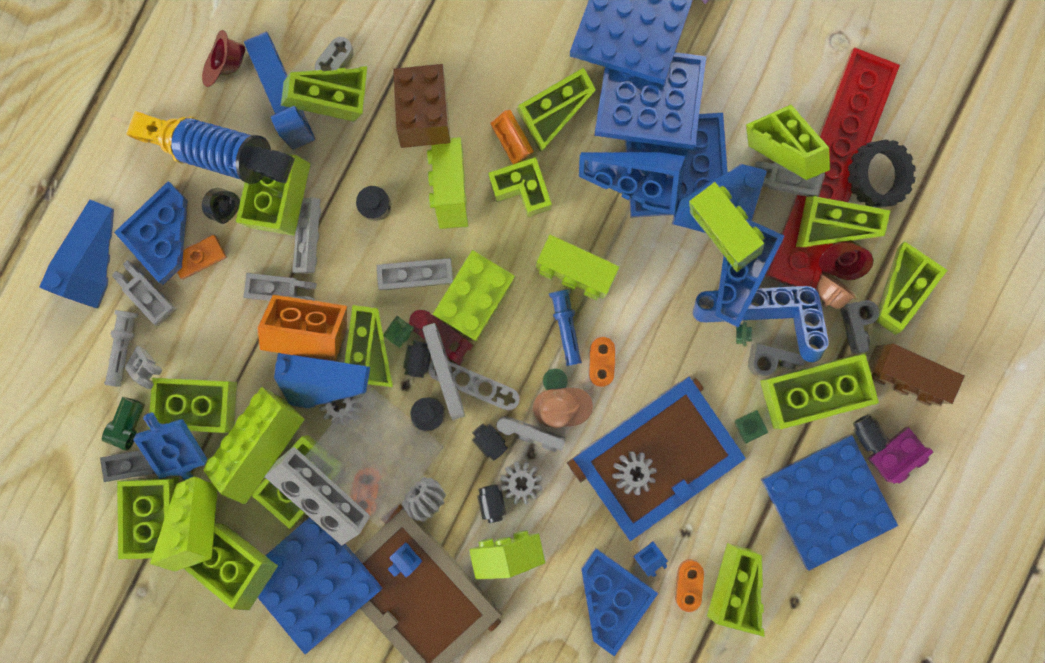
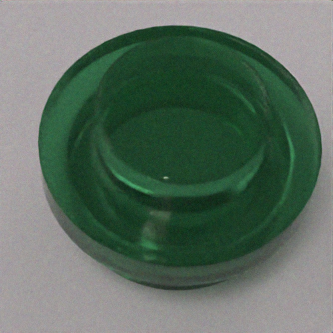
M743 322L739 327H736V344H743V347H747V342H752V327H747V322Z
M550 369L543 377V385L546 390L566 388L568 383L566 374L560 369Z

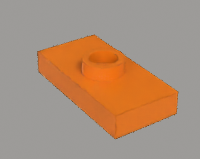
M511 109L505 110L490 123L512 164L522 162L534 153Z
M212 235L183 250L182 268L177 272L180 279L184 280L227 258L217 236Z

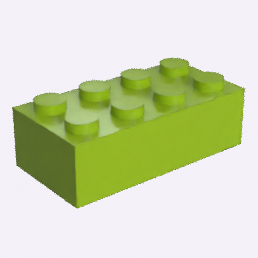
M865 354L853 355L760 380L773 429L781 430L879 403Z
M261 387L258 393L252 397L244 413L237 418L232 430L223 438L215 454L208 459L203 471L220 494L246 504L305 419L284 398Z

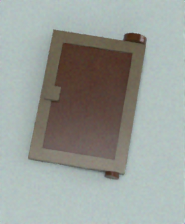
M400 502L380 519L385 526L355 553V556L382 587L381 591L360 609L409 663H450L486 629L492 632L501 623L499 617L502 613L495 607L494 602L419 521H416L414 518L412 519L407 514ZM406 542L422 562L409 576L405 577L400 572L394 577L388 570L393 565L389 557Z

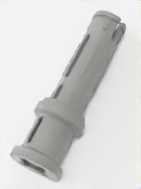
M115 310L117 315L115 328L110 334L114 340L104 384L121 387L129 341H132V338H134L132 331L138 314Z

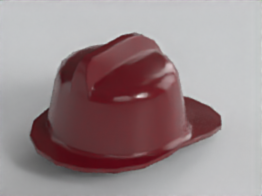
M224 30L218 32L213 48L204 64L202 82L206 87L212 86L219 75H229L236 72L244 58L245 46L229 39Z
M849 240L838 242L827 248L820 256L819 266L824 272L840 279L856 280L871 270L874 259L872 253L855 241Z

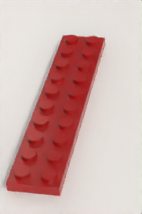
M855 47L851 50L819 133V137L829 147L830 170L825 172L819 197L849 202L852 194L850 188L852 186L851 183H848V176H850L848 166L852 163L851 158L853 154L858 153V149L861 146L872 141L900 64ZM796 194L781 233L784 235L783 242L765 276L792 287L810 286L816 289L823 271L819 266L820 256L833 243L796 247L807 197Z

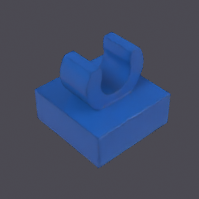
M653 541L633 556L648 577L650 575L653 577L657 576L655 571L660 567L667 568L666 563L668 560Z
M405 542L389 557L393 565L388 570L394 577L400 572L407 577L419 566L422 560Z

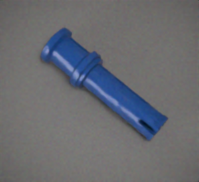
M570 289L549 293L555 310L553 317L555 320H558L566 366L582 363L573 322L575 310L571 307Z

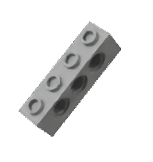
M295 447L280 457L264 476L341 545L359 535L370 518V515Z

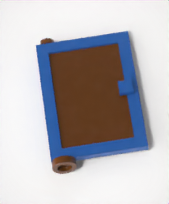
M688 376L681 382H678L566 462L580 483L586 479L588 480L630 542L746 459L701 394L704 388L697 378L692 380ZM631 451L635 453L636 457L640 452L644 453V461L648 458L652 459L653 462L648 468H655L657 471L654 474H650V477L656 480L655 483L647 482L646 484L650 490L645 491L641 487L640 495H635L633 490L630 494H626L624 492L625 486L622 488L616 486L621 478H613L614 473H620L619 469L614 468V464H623L619 458L621 455H624L629 460L628 454ZM633 469L630 470V474L633 477L639 476V472Z

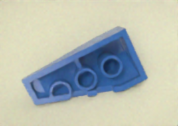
M581 152L579 177L604 189L610 188L622 194L621 197L627 200L631 198L643 204L642 207L650 211L675 215L686 156L662 152Z
M89 199L49 263L39 288L81 304L99 308L108 287L107 265L110 263V255L108 253L109 241L112 238L113 208Z
M278 353L274 379L290 405L310 409L319 404H328L337 399H346L366 393L370 367Z

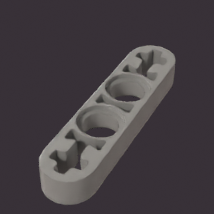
M432 323L423 326L424 336L452 420L465 417L462 401L437 325Z
M431 361L428 368L429 374L433 379L439 381L436 371L433 369V361ZM449 361L451 370L452 366L456 368L453 373L455 383L456 376L460 372H466L470 377L468 385L464 387L456 383L458 390L504 410H512L519 404V394L514 389ZM482 382H489L492 385L493 391L491 395L485 397L479 393L478 388ZM497 386L502 387L499 393L507 395L508 392H512V397L516 399L515 403L505 406L504 400L497 397V402L492 401L496 394Z

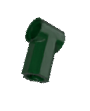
M122 397L113 420L107 424L103 431L102 442L126 451L129 450L134 443L133 439L137 434L135 428L145 404L135 399Z

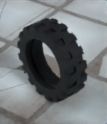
M879 140L861 146L858 149V153L853 154L851 158L852 163L848 166V171H850L848 183H851V192L858 196L856 199L859 202H865L866 206L875 208L895 206L897 202L904 201L906 199L905 196L911 193L913 189L911 186L915 183L916 179L914 177L916 167L912 164L913 157L911 153L908 154L906 152L907 148L904 145H898L899 142L894 140ZM878 153L887 156L895 170L893 186L884 195L878 193L871 186L868 177L870 162Z

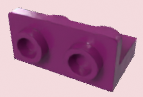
M905 427L885 443L887 445L885 449L873 453L867 459L886 482L899 484L909 478V472L915 467L919 468L929 461L928 457L934 452L931 448L925 447L909 427Z

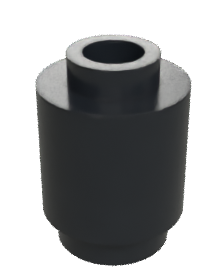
M413 341L412 345H407L403 368H405L404 375L424 378L425 372H428L431 357L427 343Z
M871 414L862 416L852 423L855 427L853 431L867 452L877 453L887 447L885 443L889 439L878 420L873 418Z
M482 423L472 432L474 435L472 438L473 443L487 458L490 457L493 461L508 449L505 445L506 441L491 424L485 426Z
M498 484L479 488L477 498L482 520L487 519L488 523L502 521V516L506 515L507 512L502 490H499Z

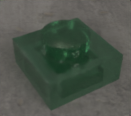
M396 315L383 336L400 348L409 339L414 327Z
M758 410L733 420L743 442L746 444L769 433Z

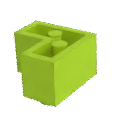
M536 157L488 173L496 202L520 195L527 217L551 210L552 203Z
M528 530L513 533L514 538L511 539L510 537H504L495 540V542L493 538L479 541V546L469 549L475 578H511L545 564L539 533L529 534Z

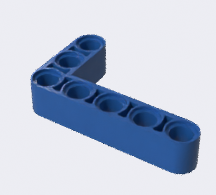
M263 32L245 40L246 49L275 112L271 116V120L279 136L292 150L315 141L304 111L297 109L295 106L290 108L281 106L283 83L288 75L268 32Z
M810 286L759 288L751 302L759 306L750 304L742 321L793 318L801 357L807 362L814 363L819 361L829 345L818 291ZM704 291L698 294L693 307V316L697 321L704 323L725 322L715 317L718 291ZM701 305H706L710 309H705L701 307ZM805 322H809V323H811L813 326H809V325H807ZM810 344L815 345L818 349L812 348Z

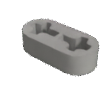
M344 37L333 39L317 59L315 70L323 71V65H330L332 70L344 68L353 56V47L350 41ZM345 45L347 52H340L338 54V50L336 48L338 46L344 47Z

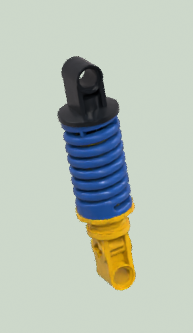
M135 111L126 133L127 136L141 142L159 145L164 152L171 154L174 161L178 163H186L241 179L248 184H256L264 177L286 184L295 158L288 154L271 150L269 142L263 136L250 135L199 121L191 116L165 121Z

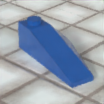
M749 219L746 220L752 228L756 226L765 237L762 254L738 272L723 256L715 317L735 327H739L784 239V235Z

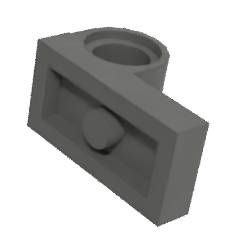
M872 301L846 304L840 310L851 354L869 351L870 337L867 331H864L863 326L874 323L878 319L879 308ZM861 307L867 311L866 319L860 317L859 310Z
M761 344L751 345L748 368L756 376L771 375L775 372L778 362H781V367L795 370L796 366H804L805 360L800 354ZM761 357L767 361V368L764 371L760 370L757 365Z

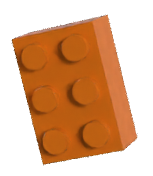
M272 295L258 325L260 350L336 361L347 331V306Z

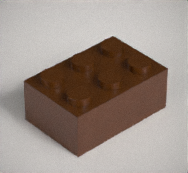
M443 64L394 68L396 131L401 148L451 143Z
M894 343L876 345L868 362L873 382L881 385L888 383L894 386V391L906 396L912 394L917 397L916 401L927 406L932 404L936 406L953 404L965 375Z

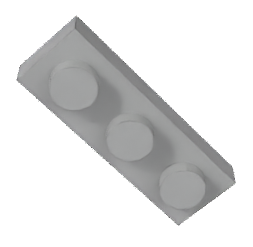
M304 198L302 201L295 233L292 273H315L317 265L316 250L319 240L318 224L321 215L320 199Z
M451 258L376 265L378 290L380 291L446 285L453 282Z

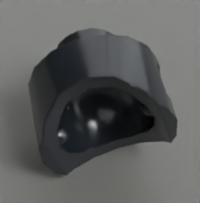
M378 186L365 187L356 197L358 211L368 220H383L391 211L392 203L390 197Z
M218 187L213 188L203 197L202 211L210 220L225 224L237 213L241 200L238 195L231 191Z
M421 398L411 408V421L419 430H434L443 423L445 408L435 398Z

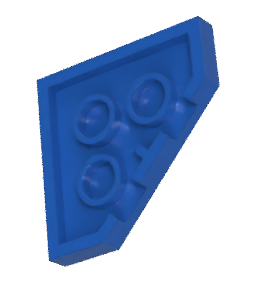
M744 164L734 167L731 171L713 179L698 190L680 198L672 224L706 233L691 215L689 201L714 182L719 187L724 186L732 196V199H730L735 207L740 206L747 214L748 219L752 221L767 171Z
M169 181L114 232L158 283L162 285L182 268L188 200Z
M595 547L581 567L592 637L596 644L615 656L654 601L658 592Z

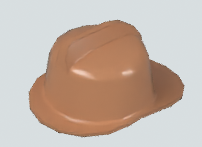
M827 273L821 274L816 290L819 293L824 308L831 306L841 309L852 299L857 300L855 294L841 281Z
M572 387L545 390L536 397L533 404V412L539 423L553 428L582 424L589 418L593 409L592 399L588 393L580 388Z

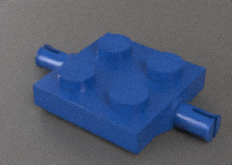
M153 412L146 414L143 419L150 430L137 433L133 440L158 478L179 475L185 481L194 477L191 470L205 465L207 457L183 419L168 424H160Z

